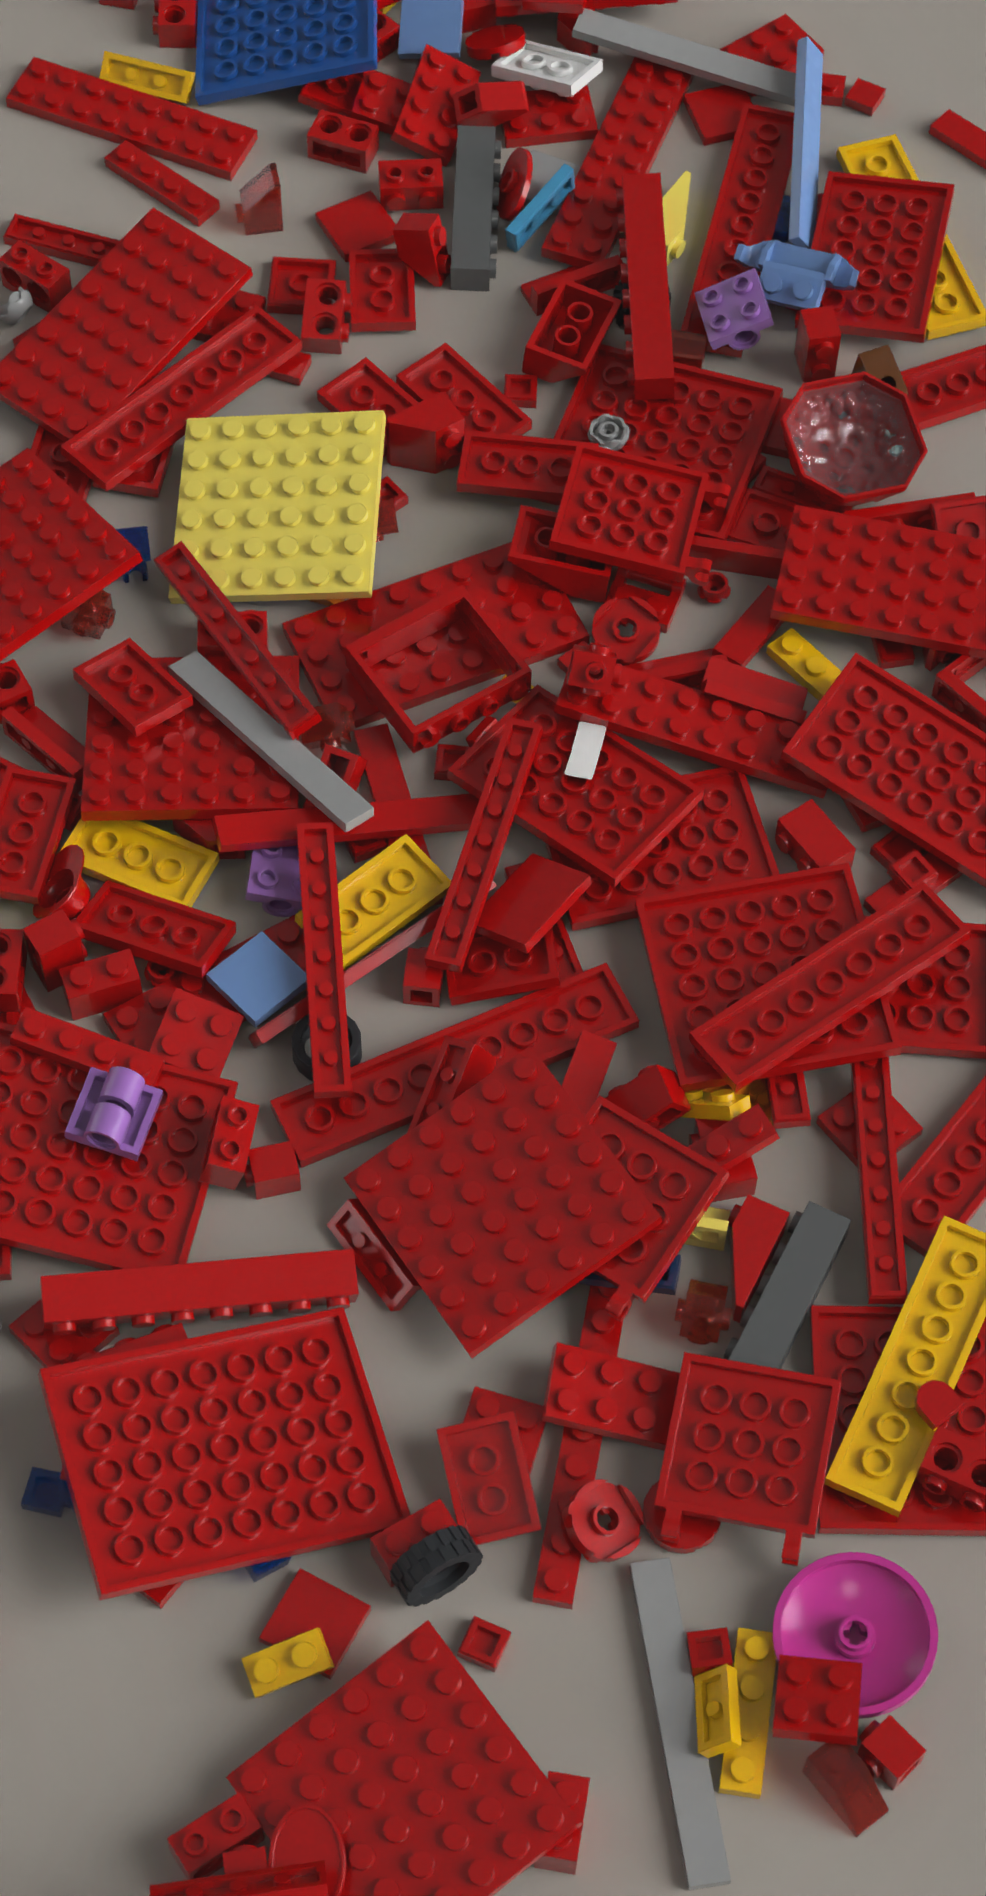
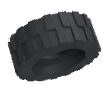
M453 1525L440 1529L411 1546L393 1564L389 1575L408 1606L425 1605L443 1597V1595L453 1591L457 1586L465 1582L482 1563L483 1555L467 1529L462 1525Z

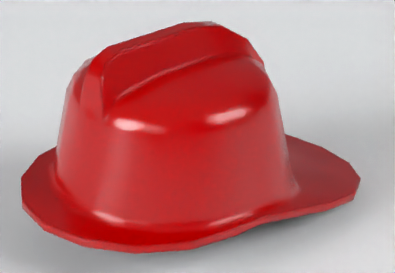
M69 845L55 856L40 904H34L33 915L37 919H43L60 909L64 910L69 920L76 919L88 904L91 893L90 888L81 876L85 856L80 846Z

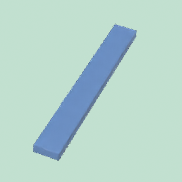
M806 36L799 39L797 43L789 241L793 245L811 249L817 222L823 54Z

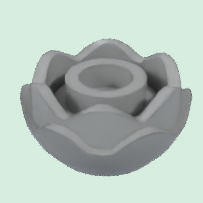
M21 287L18 288V291L13 292L9 297V301L0 306V320L7 324H18L33 307L30 292Z
M602 414L591 422L587 435L591 443H599V447L618 451L628 441L630 430L621 417Z

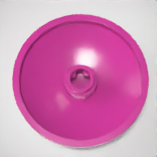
M837 1553L818 1559L806 1566L784 1589L776 1606L773 1619L774 1653L778 1665L780 1654L863 1663L859 1719L873 1718L903 1706L925 1684L937 1654V1618L932 1603L923 1587L901 1566L888 1559L869 1553Z

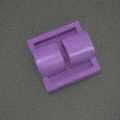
M755 268L694 293L707 337L713 350L727 344L735 350L749 349L759 342L761 330L774 325Z
M297 846L252 850L245 900L261 902L265 912L277 917H290L301 909Z
M115 1066L111 1067L109 1072L91 1067L66 1127L65 1138L138 1161L161 1102L163 1090L146 1085L144 1078L129 1068Z

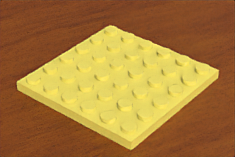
M384 411L187 418L174 545L180 541L183 542L230 602L372 598L386 423ZM169 585L168 598L171 604H185L174 588Z

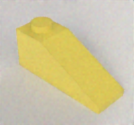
M688 171L681 175L662 198L667 266L674 258H679L682 255L686 246L684 234L691 173Z

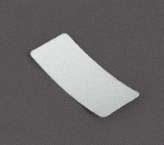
M579 722L564 772L565 775L592 779L606 732L605 726Z

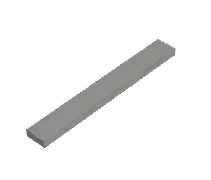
M584 8L583 14H579L572 31V37L788 105H795V73Z
M195 651L168 666L169 674L185 687L196 700L345 833L374 816V807L301 742L296 738L292 740L276 720L200 653Z
M670 1557L630 1563L629 1569L688 1891L728 1885L731 1882L709 1761L708 1758L698 1753L695 1687Z

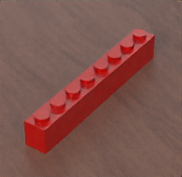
M661 173L622 175V188H616L617 208H623V213H618V233H625V238H619L620 258H626V263H621V283H628V289H622L623 309H629L630 315H624V334L631 335V341H625L626 361L633 362V367H627L628 387H634L635 400L675 398V376Z
M354 1248L40 1276L44 1331L52 1330L53 1335H69L76 1333V1328L91 1326L92 1331L95 1332L111 1331L116 1329V1324L132 1323L133 1328H147L154 1326L157 1320L171 1319V1324L181 1322L182 1324H188L195 1321L194 1317L210 1316L212 1321H223L234 1318L233 1313L249 1312L250 1317H265L272 1315V1310L288 1309L290 1314H300L311 1311V1306L327 1305V1310L340 1307L346 1309L350 1307V1303L356 1301L359 1295Z

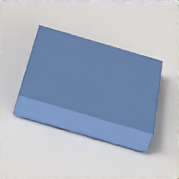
M402 0L398 46L399 58L419 59L426 44L453 58H460L464 0Z
M262 931L206 974L207 981L233 1007L245 1016L255 1028L307 988L306 973Z

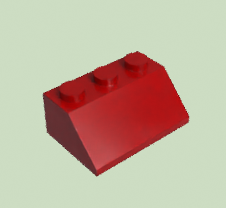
M562 278L525 346L522 372L529 375H538L539 379L549 383L585 375L622 305V300Z

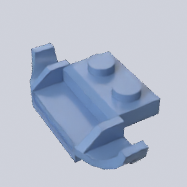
M779 240L763 241L752 246L738 244L734 260L750 269L755 268L756 271L761 272L759 279L767 303L796 310L819 307L825 287L843 291L854 290L860 271H857L845 258L837 253L822 252L782 243Z

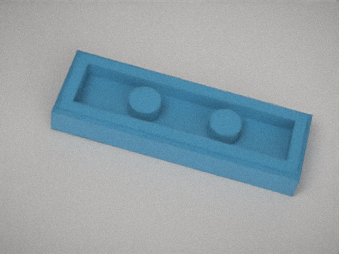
M564 163L505 229L508 248L514 252L519 251L564 201L567 194L575 188L574 169Z

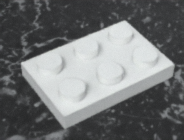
M525 40V46L518 52L507 57H501L491 65L492 77L504 79V81H522L532 89L555 92L562 97H572L603 71V59Z

